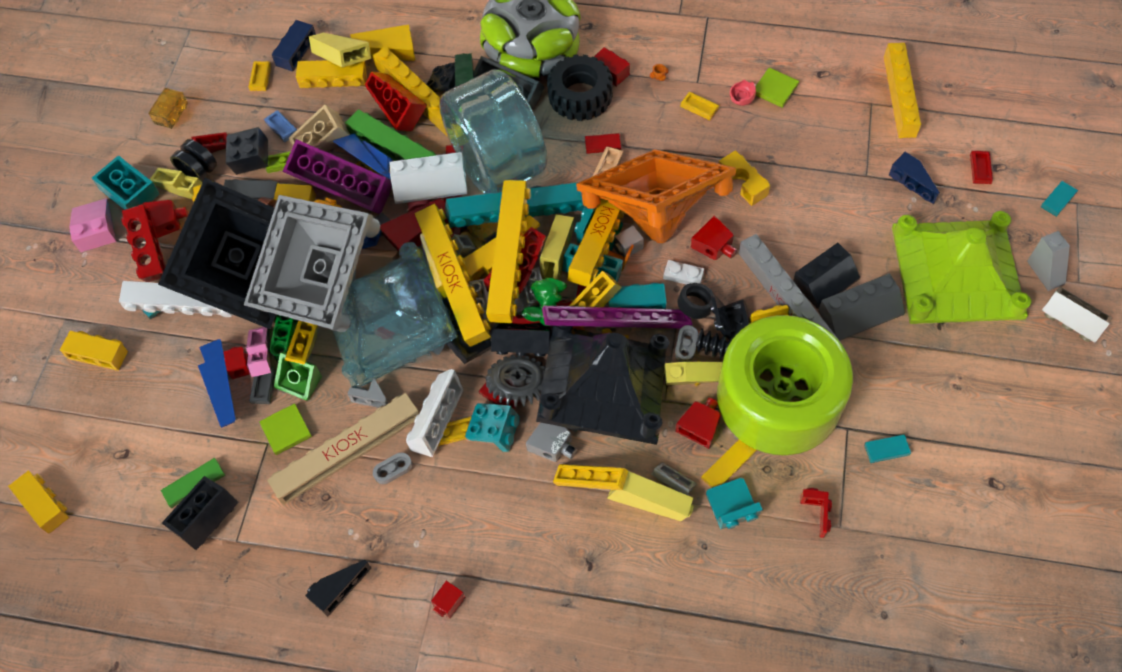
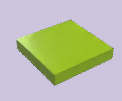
M768 68L755 86L756 96L783 108L799 85V81L772 68Z
M295 403L259 421L275 455L312 437Z

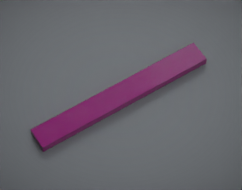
M543 306L542 308L545 325L681 329L683 326L693 325L691 317L686 316L678 309Z

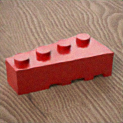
M371 72L365 83V87L395 130L412 131L427 107L426 103L386 73Z

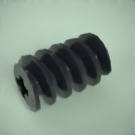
M701 328L696 342L697 352L701 353L705 349V355H709L712 351V357L715 358L719 354L720 360H723L733 338L731 337L727 342L724 335L720 340L718 333L711 337V331L709 330L704 335V328Z

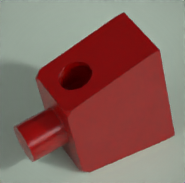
M172 200L143 203V205L150 209L158 238L179 230V219L188 217L187 208H177Z
M713 216L691 238V248L713 260H718L723 254L732 259L737 253V249L731 246L734 239L733 233L716 216Z
M708 398L705 404L695 401L677 422L675 432L710 449L721 415L715 410L718 402L713 398Z

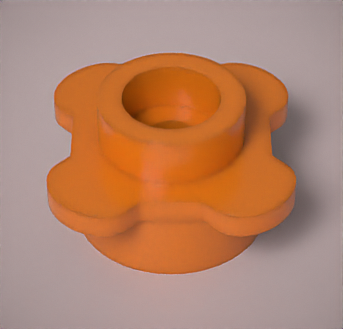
M656 64L653 66L650 78L664 81L669 70L663 64Z

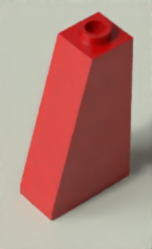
M441 198L380 225L383 236L404 258L422 245L420 235L423 233L415 213L433 204L439 210L443 209L445 213L446 203Z

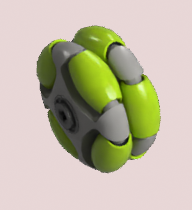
M489 0L484 8L480 22V44L490 60L529 78H540L541 74L543 76L548 75L552 67L556 66V63L560 60L563 61L565 57L577 55L580 46L578 30L581 15L573 0ZM500 69V70L503 71L504 73H506V74H508V75H511V76H513V77H516V76H514V75H512V74H510V73H508V72H506V71Z

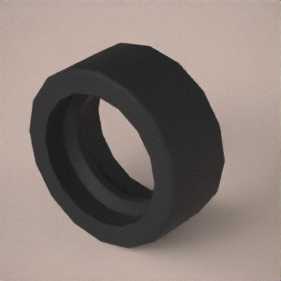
M689 283L680 292L677 300L678 307L688 317L694 319L706 318L712 311L710 303H712L711 296H714V293L703 284ZM687 296L698 297L706 305H695L688 300Z

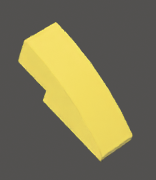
M157 168L150 178L155 186L188 199H192L194 195L192 188L202 185V181L197 177L186 176L182 171Z

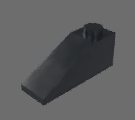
M363 560L321 578L317 583H313L308 588L305 596L328 617L370 571L371 566L366 560Z

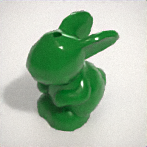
M545 278L532 283L531 289L540 306L525 307L522 310V316L528 321H539L544 326H551L545 325L542 308L543 306H557L556 304L562 299L560 293L567 288V284L553 278Z

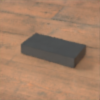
M271 367V373L254 377L249 400L251 404H270L277 370L275 367Z

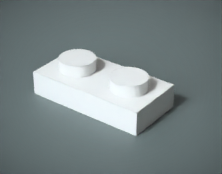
M668 260L663 279L686 285L689 283L701 284L704 268Z

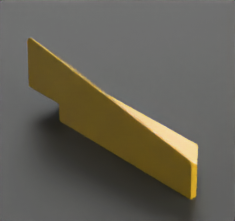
M528 215L525 217L527 221L526 232L530 227L537 229L540 226V223L532 216ZM496 238L463 259L465 262L463 266L464 271H468L472 281L480 280L485 274L488 276L492 271Z

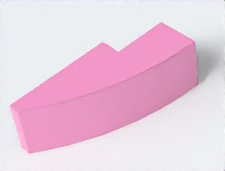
M261 327L249 330L246 349L248 352L247 365L251 376L255 377L271 373L269 329Z

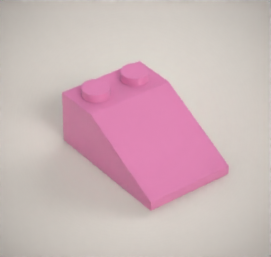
M107 198L72 208L69 226L71 239L80 252L116 242Z

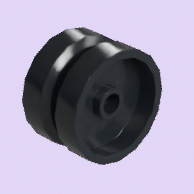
M192 139L185 140L180 146L181 150L175 151L170 157L171 163L178 171H182L186 176L197 177L202 182L204 178H207V172H212L217 166L214 156L204 146Z

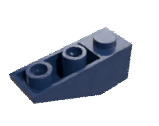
M904 152L892 164L889 176L934 205L940 192L922 163L909 153Z

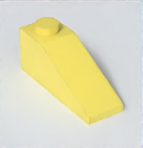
M722 362L665 363V386L719 382Z

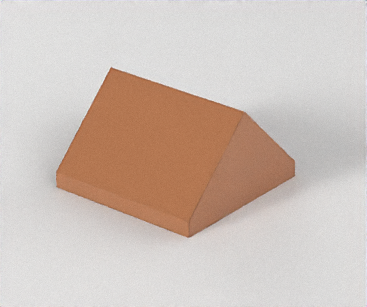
M362 249L356 266V280L393 284L400 253L391 250Z

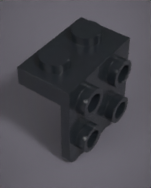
M455 62L436 66L426 85L434 92L446 90L457 101Z
M716 295L711 296L712 303H710V307L716 317L714 325L717 331L720 330L723 336L725 335L730 340L731 337L734 338L740 330L751 323L746 302L743 299L724 305Z

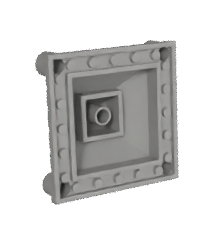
M279 195L244 305L337 332H345L349 328L351 320L348 314L342 312L343 305L347 298L348 289L355 281L356 266L366 236L372 238L378 234L380 230L379 221L374 219L373 215L369 213Z

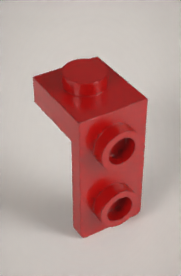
M817 488L803 489L800 496V504L821 506L819 537L824 538L831 529V519H828V512H831L832 500L829 499V492L819 491Z

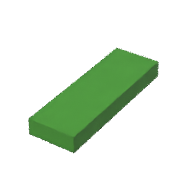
M215 458L160 490L170 508L178 505L204 476L214 482L225 476Z

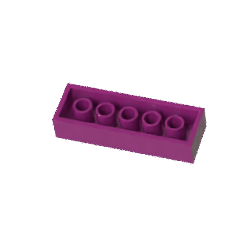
M297 139L282 171L378 214H381L392 189L390 179Z

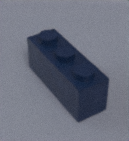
M295 20L293 25L289 27L286 35L281 39L277 48L272 52V58L277 67L294 71L298 61L302 59L310 47L309 36L316 35L313 25Z

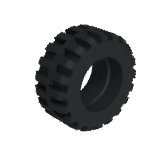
M578 54L573 55V57L568 56L563 61L557 62L556 66H553L547 78L549 103L552 105L553 110L562 117L566 116L569 120L577 119V121H582V119L591 120L592 117L595 116L596 118L601 115V112H605L611 104L613 97L612 74L610 69L605 66V63L601 60L598 61L596 57L592 56L591 58L584 54L583 56H578ZM577 83H585L593 87L585 92H573L567 89L569 86Z

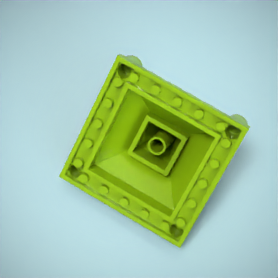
M997 211L987 221L917 224L913 216L902 215L897 223H893V237L910 324L1026 320L1028 317L1027 309L1031 304V299L1026 293L1021 292L1007 234V228L1011 222V217L1008 213Z

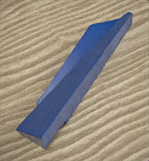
M355 134L333 140L334 143L391 180L389 166L393 159L366 141L362 142Z
M217 339L199 347L205 363L198 365L220 427L223 428L234 423L236 418L221 339Z

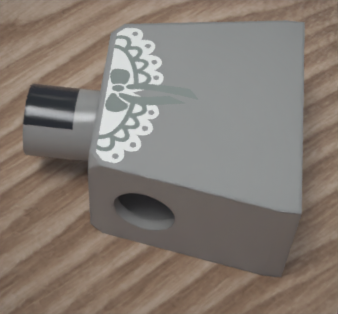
M540 423L526 442L527 451L557 462L562 454L572 459L577 452V448L570 445L572 440L570 431L561 426Z

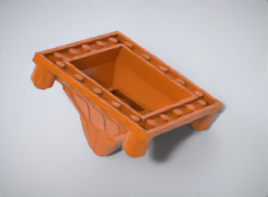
M654 149L576 183L577 191L581 192L583 205L588 209L598 207L601 203V198L608 200L610 204L632 217L636 224L652 240L657 243H665L675 233L685 217V213L706 194L707 190L714 187V192L720 196L729 195L733 191L732 177L736 175V168Z

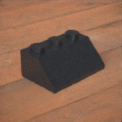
M837 242L796 271L793 282L804 296L819 309L823 299L843 292L860 279V275L851 254Z
M540 322L532 324L495 323L491 329V352H497L499 355L513 352L519 356L527 355V353H535V356L540 357L546 356L553 326H544Z
M204 476L164 519L162 524L190 547L197 550L239 502L225 488Z

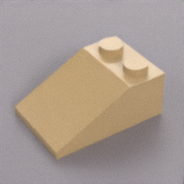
M325 104L289 137L292 145H294L297 139L328 152L339 147L333 140L348 136L350 133L339 114Z

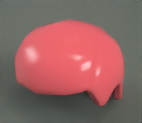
M744 79L741 82L735 83L729 93L732 102L739 106H745L754 101L756 96L754 82L750 83Z

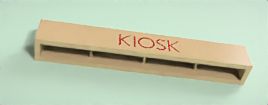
M406 393L399 395L386 406L376 409L370 416L361 418L354 426L345 428L338 436L326 440L322 446L310 450L306 456L299 460H294L282 471L275 472L267 481L284 506L413 424L419 412Z

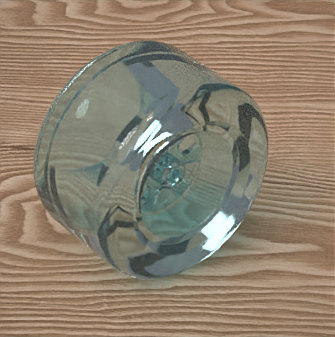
M497 69L490 70L442 94L439 108L446 133L455 153L462 152L465 171L480 192L483 194H497L502 192L505 180L528 181L544 172L547 167V150L541 129L525 96L506 73Z

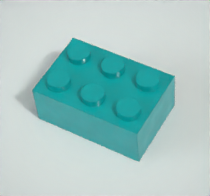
M119 155L91 177L99 190L124 210L142 205L145 202H152L160 195L150 179Z

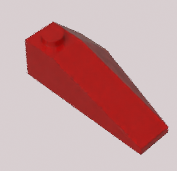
M530 227L523 235L525 237V247L521 248L523 263L519 265L521 280L520 282L517 281L519 295L528 283L546 239L544 234L533 227ZM492 271L483 280L487 292H489Z

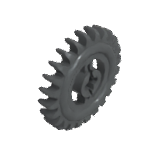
M511 355L510 358L503 357V360H497V364H492L491 368L488 369L486 387L489 388L490 394L493 392L494 399L499 395L500 403L506 398L507 405H509L511 400H514L515 407L519 400H521L523 406H525L526 399L530 401V404H533V397L537 401L540 400L545 366H542L540 361L536 362L535 358L529 359V356L524 358L519 355L517 357Z

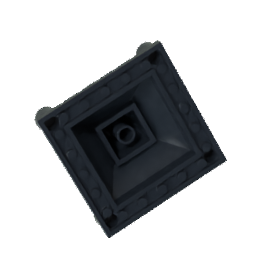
M204 178L158 285L270 329L276 314L245 306L244 302L275 208Z
M553 326L536 422L657 445L659 431L663 423L660 412L665 356L669 346L668 338L662 334H655L651 337L649 343H642L630 340L619 333L599 334L573 329V326Z

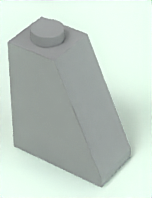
M1059 231L1042 237L1027 261L1048 291L1066 283L1070 245Z

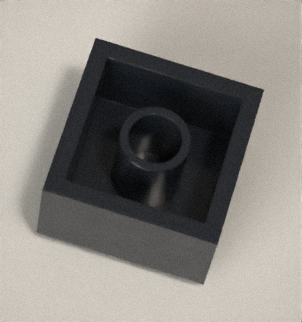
M259 127L227 135L226 164L236 175L268 167V138Z

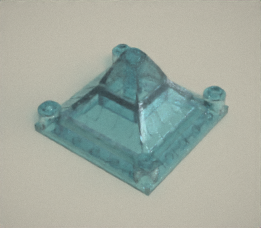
M413 242L404 243L400 247L399 254L401 257L356 279L348 289L342 312L349 315L351 320L350 326L345 332L333 330L344 362L342 374L349 380L352 388L362 387L370 383L373 378L377 379L458 337L440 292L435 286L423 251Z

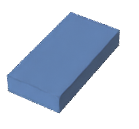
M278 110L264 119L265 123L284 142H287L289 137L297 130Z

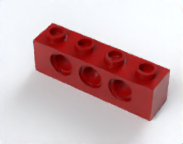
M142 204L123 210L121 221L127 229L128 234H126V238L133 250L131 251V256L137 264L136 274L138 278L145 282L161 279L166 265L150 209ZM141 224V228L136 231L137 225ZM146 241V245L141 248V243ZM151 257V262L146 265V260Z

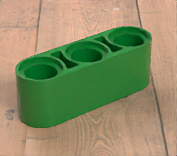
M276 316L270 351L276 362L279 361L280 354L278 353L280 351L287 353L298 323L296 319L289 318L286 320L288 317Z

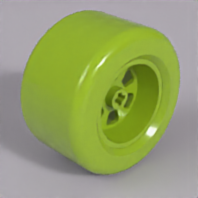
M788 315L769 316L754 321L735 335L725 352L717 386V402L721 416L727 427L739 440L758 451L772 455H795L809 451L825 441L839 422L852 392L853 370L851 361L840 341L827 329L813 321ZM780 370L792 373L791 377L781 376ZM770 371L774 378L767 382L759 377L761 373ZM802 380L807 385L808 390H797L794 383ZM762 389H766L769 395L766 394ZM794 397L802 400L797 402H790Z

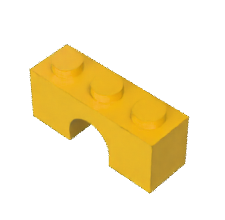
M736 150L719 160L718 164L736 168V175L732 179H742L745 181L742 184L740 195L751 206L769 195V181L763 178L757 169L751 166L745 157Z

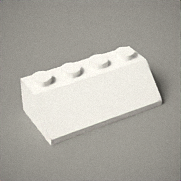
M462 152L390 162V177L395 204L467 194L466 172Z
M453 369L437 376L431 385L428 397L423 401V408L420 414L416 416L412 431L408 433L406 443L413 452L433 457L447 423L450 421L464 390Z

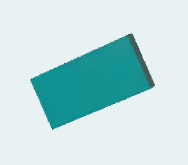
M1061 181L1042 203L1041 208L1057 217L1078 190Z
M905 434L869 441L864 444L870 463L910 456L911 454Z

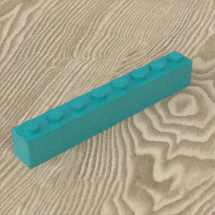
M576 183L530 188L531 197L527 199V204L529 205L528 215L532 217L549 216L558 213L565 214L573 211H583L584 207L587 208L583 205L582 195L580 191H577ZM502 192L446 199L445 213L450 228L490 222L497 223Z

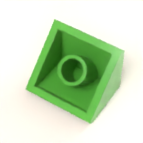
M281 352L274 388L308 401L322 378L317 366L307 361L305 364L286 361L287 353Z

